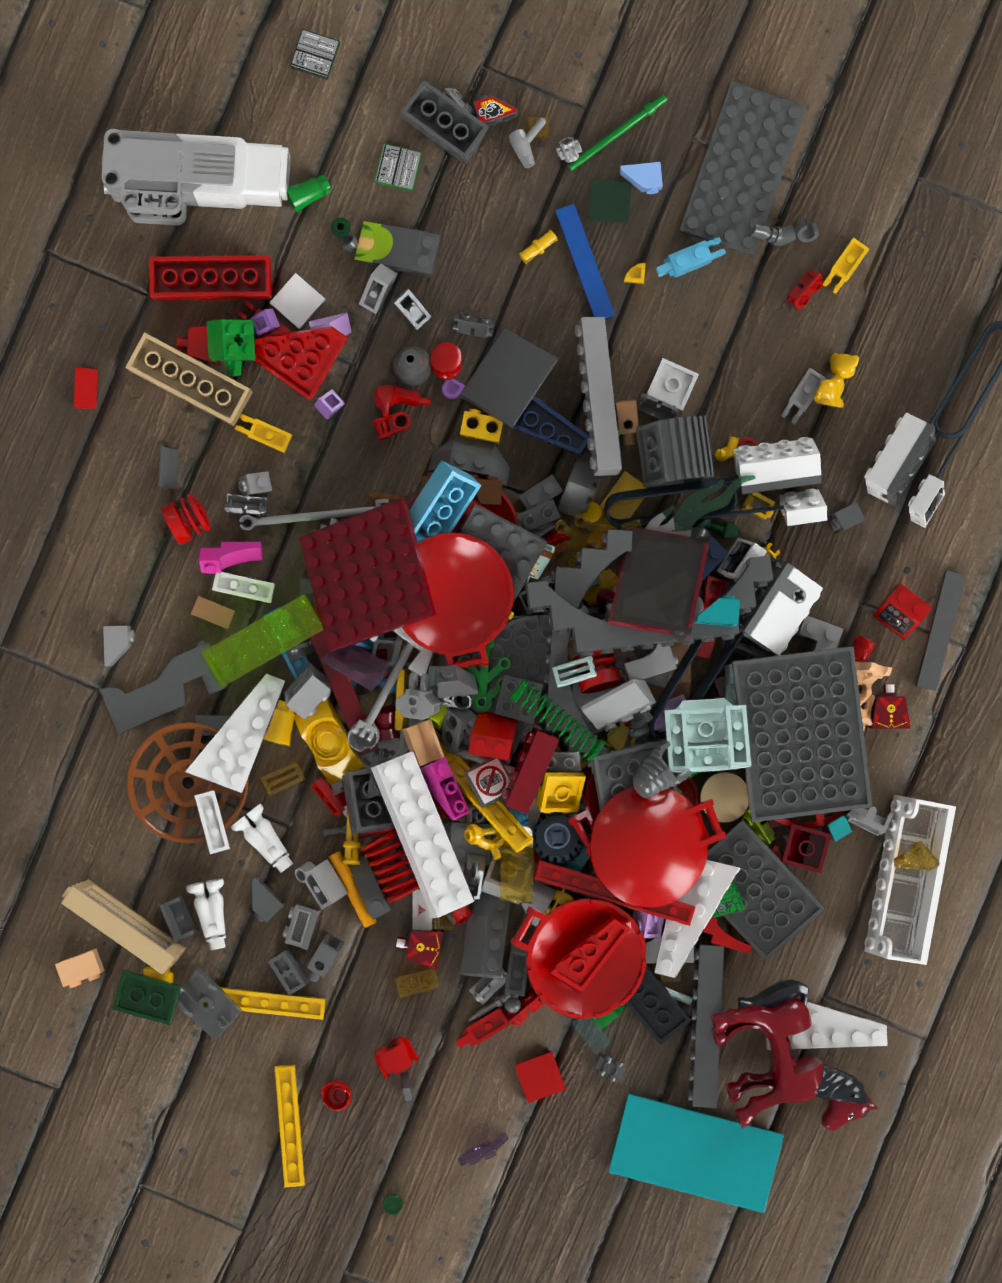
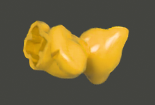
M832 354L829 362L830 370L834 376L831 379L820 382L814 396L816 403L843 408L844 403L841 395L844 390V379L850 378L855 374L859 356Z

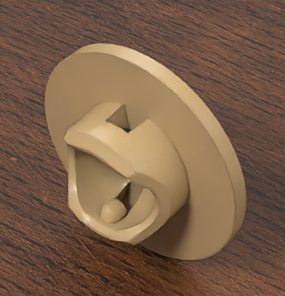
M721 772L714 774L702 786L700 803L713 799V808L718 821H734L741 817L748 807L747 785L739 776L733 773Z

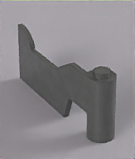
M204 641L194 644V649L172 658L156 681L125 694L122 689L116 687L101 689L100 692L118 734L186 705L184 683L198 677H202L209 695L227 688L228 686L210 644H205Z

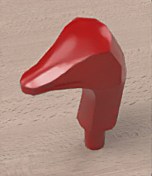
M395 385L377 387L374 394L375 405L382 411L384 417H388L389 409L397 403L418 407V405L430 406L431 398L419 397V392Z

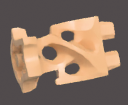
M855 662L858 685L862 686V691L859 693L860 705L865 703L864 709L861 708L863 731L865 726H872L873 724L871 710L875 696L872 695V684L877 679L889 676L892 671L891 667L881 666L873 662Z

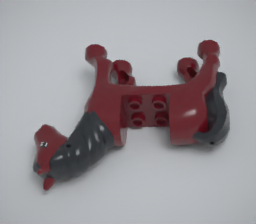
M791 979L781 980L768 986L753 997H738V1009L730 1008L725 1012L711 1015L713 1024L711 1030L717 1047L726 1044L732 1035L744 1029H759L769 1040L771 1048L769 1072L763 1074L744 1072L740 1074L736 1082L726 1084L731 1103L739 1101L742 1095L750 1089L757 1087L772 1089L764 1095L750 1097L745 1107L735 1109L741 1129L750 1125L755 1115L769 1107L782 1103L806 1102L813 1098L829 1099L828 1106L821 1117V1124L830 1131L838 1130L850 1121L866 1117L870 1110L878 1109L872 1103V1099L868 1097L862 1082L858 1081L854 1075H850L835 1067L830 1068L818 1058L810 1057L795 1060L793 1056H790L789 1049H792L788 1036L801 1033L812 1026L811 1016L807 1008L809 987L800 981Z

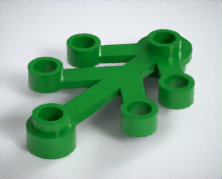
M493 639L488 646H485L488 662L490 649L493 648L495 644V639ZM461 655L458 661H461L463 657L471 658L468 655ZM501 658L498 665L490 672H488L489 665H480V671L475 666L466 668L475 676L479 683L478 694H473L472 706L476 711L486 712L491 708L492 699L500 693V681L504 678H500L497 681V685L489 692H487V685L503 670L510 668L511 661L509 658ZM502 660L508 661L507 667H502ZM479 699L485 700L484 706L479 705Z

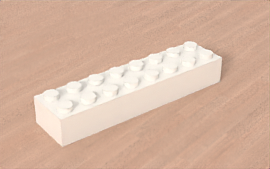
M413 751L372 767L371 770L431 917L438 918L473 903V897Z

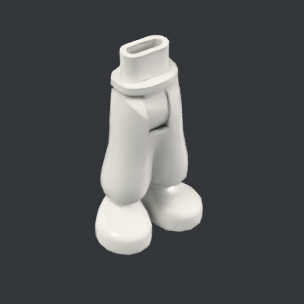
M259 804L246 814L254 822L256 828L250 824L246 816L239 819L231 828L233 831H243L244 838L273 868L276 867L282 873L293 862L288 857L290 854L287 853L270 821L262 817L263 806Z
M223 878L206 881L209 898L205 894L204 882L186 886L187 892L195 895L194 907L206 938L205 941L209 943L210 950L226 947L224 941L226 938L223 896L219 893V889L224 885Z

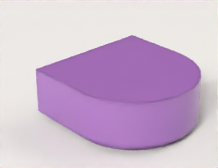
M454 378L445 380L442 385V393L447 399H456L460 396L465 385Z

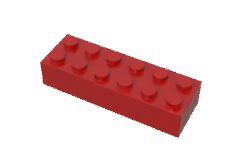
M270 256L150 257V298L153 301L272 300V259Z

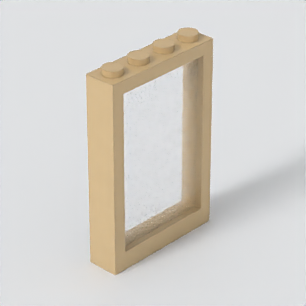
M89 879L72 885V887L69 886L62 895L64 900L61 904L161 974H164L175 965L186 949L185 946L178 941L174 942V939Z

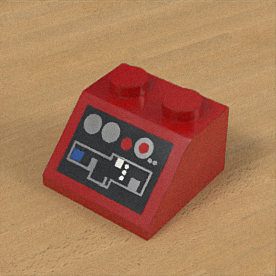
M902 583L896 584L872 616L905 640L923 621L932 607Z

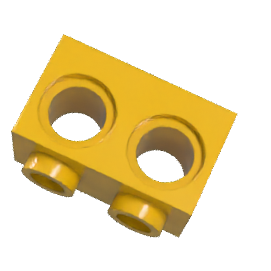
M469 409V412L464 411L460 436L499 445L503 422L490 414L488 416L482 415L479 410ZM470 419H475L478 422V426L470 429L467 426V422ZM495 423L498 429L496 432L490 433L486 429L487 425Z

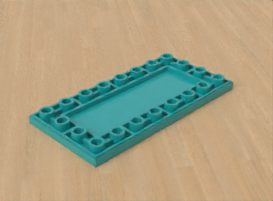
M628 1093L608 1172L764 1213L784 1134L752 1125L741 1129L737 1121Z

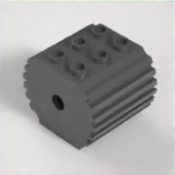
M706 416L670 418L636 427L644 487L652 488L701 481L714 477Z

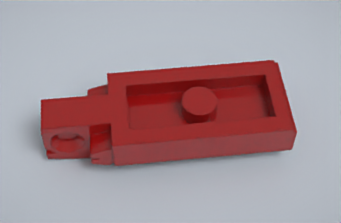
M499 1007L462 1030L464 1035L457 1038L456 1043L459 1048L468 1043L470 1046L478 1045L510 1026V1023Z

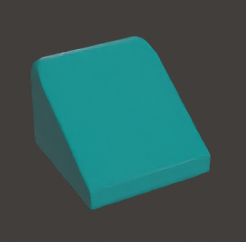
M844 815L826 824L835 842L853 832Z

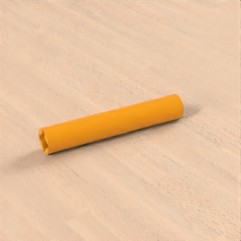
M338 851L328 856L336 874L348 892L347 895L363 927L366 928L376 923V919H372L361 897L349 866L342 864L344 860L342 852Z

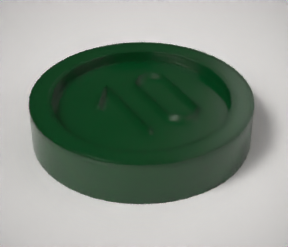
M390 1194L385 1197L383 1209L387 1214L396 1215L402 1210L403 1201L398 1195Z

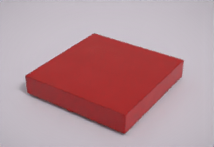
M552 1051L514 1064L528 1103L566 1090Z

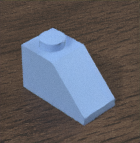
M660 162L620 167V175L641 192L656 194L659 192L658 190H662L663 182Z

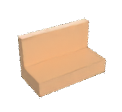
M431 719L402 729L409 752L413 751L419 766L444 758Z

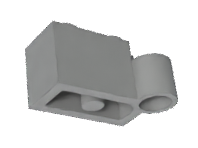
M328 859L317 866L312 862H306L295 870L297 880L302 883L305 882L321 910L348 894Z

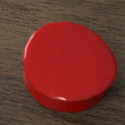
M444 342L438 344L432 350L430 364L435 376L442 380H450L460 373L462 353L455 344Z

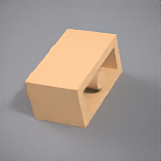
M97 948L55 964L63 987L69 985L70 988L81 985V980L88 978L89 981L100 978V973L105 971Z

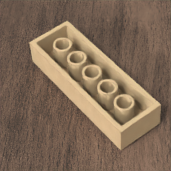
M145 332L125 367L130 372L233 427L253 393L250 388Z

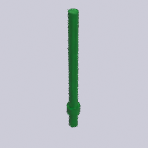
M661 95L652 103L648 102L640 112L581 154L576 161L567 165L571 171L575 170L646 116L650 117L656 112L658 107L667 102V98Z

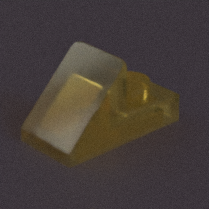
M922 841L911 845V852H902L900 856L894 858V867L931 871L940 866L939 861Z

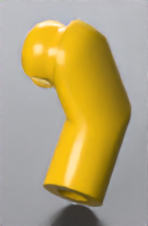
M730 436L727 446L715 451L716 459L718 461H726L734 457L733 449H737L739 438Z

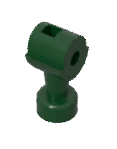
M712 518L703 519L701 524L706 531L709 529L720 533L725 540L727 538H734L739 531L738 527L732 524V522L723 524L712 521Z

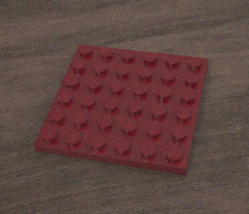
M399 498L299 537L328 652L337 651L436 615L406 498Z

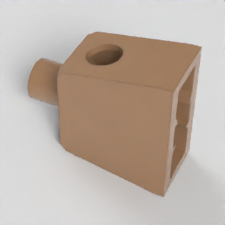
M636 400L614 401L619 433L623 435L624 446L636 444L634 433H637L636 427H639ZM626 420H630L631 426L628 428H624Z

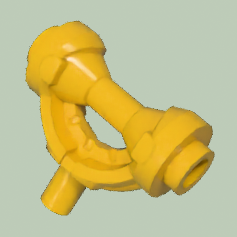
M476 824L467 825L464 831L465 839L470 844H476L485 851L491 850L494 860L500 859L501 854L498 848L502 846L505 839L493 826L481 828ZM489 835L496 836L493 840L484 838V836Z

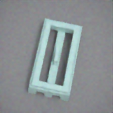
M592 656L552 667L558 688L597 676ZM588 662V666L562 674L558 673V671ZM590 670V673L560 681L562 678Z

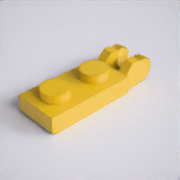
M853 237L830 270L831 273L824 281L823 286L829 285L833 276L836 275L841 279L833 288L832 292L836 294L844 282L848 281L869 251V248Z
M243 414L240 415L242 421L253 425L250 431L236 425V431L285 453L293 436L292 434L256 418L253 419Z

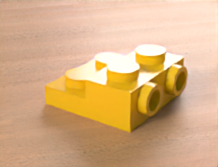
M545 773L543 785L538 789L535 803L539 811L543 813L578 812L586 777L584 773Z

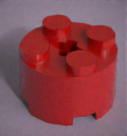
M400 1035L391 1040L392 1044L388 1047L383 1045L374 1050L375 1055L373 1059L384 1079L390 1077L389 1073L394 1072L397 1075L413 1065L412 1060L418 1061L420 1059L408 1037L404 1038V1036Z

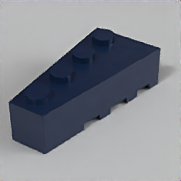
M535 396L513 428L503 423L508 428L578 456L586 448L588 438H590L589 435Z

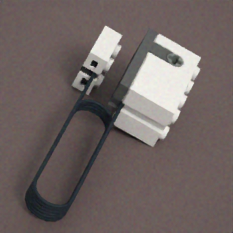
M737 538L728 552L729 554L717 570V572L731 580L722 595H725L734 582L739 579L747 566L746 560L752 557L764 556L767 552L765 549L754 542ZM770 557L773 580L768 582V586L756 587L753 584L756 607L751 609L749 613L739 614V635L735 641L734 639L727 640L725 647L691 700L703 699L743 636L760 648L773 654L781 655L787 649L788 642L792 636L797 633L803 619L808 616L813 603L819 599L823 588L789 563ZM702 639L694 640V643L690 645L667 683L666 688H664L650 711L653 719L645 725L647 734L655 740L666 738V735L663 737L655 735L654 724L702 646Z

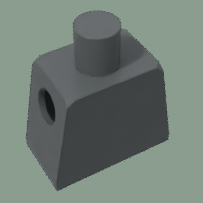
M327 933L307 966L310 969L307 978L312 982H317L320 976L325 977L345 942Z

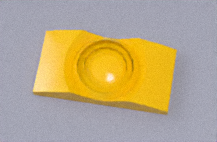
M327 698L325 701H321L317 705L316 712L312 716L308 715L305 720L296 713L295 722L301 737L314 754L318 768L332 785L340 781L345 773L358 771L365 767V764L358 751L353 749L348 743V733L329 698Z

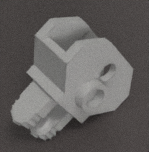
M412 672L409 676V688L405 689V694L396 700V709L406 718L424 720L441 710V701L433 694V689L430 688L429 675H422L420 687H418L419 675L416 672Z

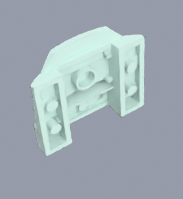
M725 698L683 700L675 710H664L666 740L670 741L671 744L667 748L668 768L672 773H683L687 769L692 772H707L751 766L746 705L733 706Z

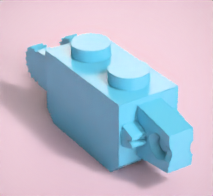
M720 237L708 242L702 241L668 255V258L663 260L665 264L656 268L658 276L669 273L670 277H679L708 265L713 259L726 253L725 249L717 250L714 253H710L709 250L710 247L716 246L721 242Z

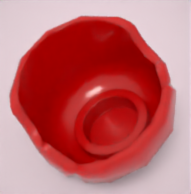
M340 1080L326 1083L320 1091L322 1093V1102L331 1110L340 1111L347 1108L352 1099L350 1087Z

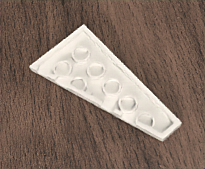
M266 674L185 772L242 793L285 681Z
M706 860L704 870L697 883L688 893L676 900L696 906L691 925L687 926L666 919L654 973L676 978L692 947L698 941V937L720 904V900L730 887L735 875L739 872V867Z
M807 1002V1008L811 1016L812 1026L801 1033L788 1036L792 1049L887 1046V1026L885 1024ZM766 1037V1049L771 1050L769 1040Z

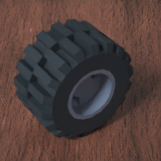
M553 812L554 815H549L548 813L545 815L546 818H540L538 820L539 824L534 826V832H532V837L534 838L533 845L539 858L544 859L546 862L556 865L563 864L564 866L567 865L568 861L573 862L574 858L580 855V850L583 849V841L574 826H571L568 822L572 818L571 815L567 816L566 813L558 814V812Z

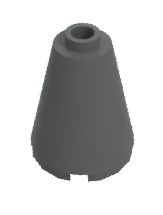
M410 346L403 348L396 354L393 360L395 377L407 386L423 384L432 372L430 356L419 347Z

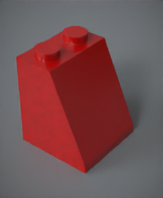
M479 712L471 733L468 754L510 760L514 753L519 720L495 713Z

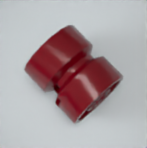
M382 706L374 721L380 731V741L393 740L400 736V730H395V706Z

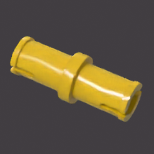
M549 230L538 240H533L529 247L519 253L522 261L527 264L538 254H543L547 247L558 240L556 235Z

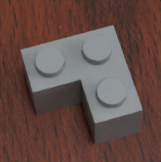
M807 616L799 625L796 635L814 641L811 651L834 649L838 646L843 629Z

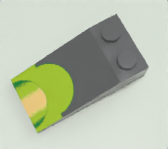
M364 221L354 260L377 266L381 263L390 269L432 278L441 238L440 235L425 231Z

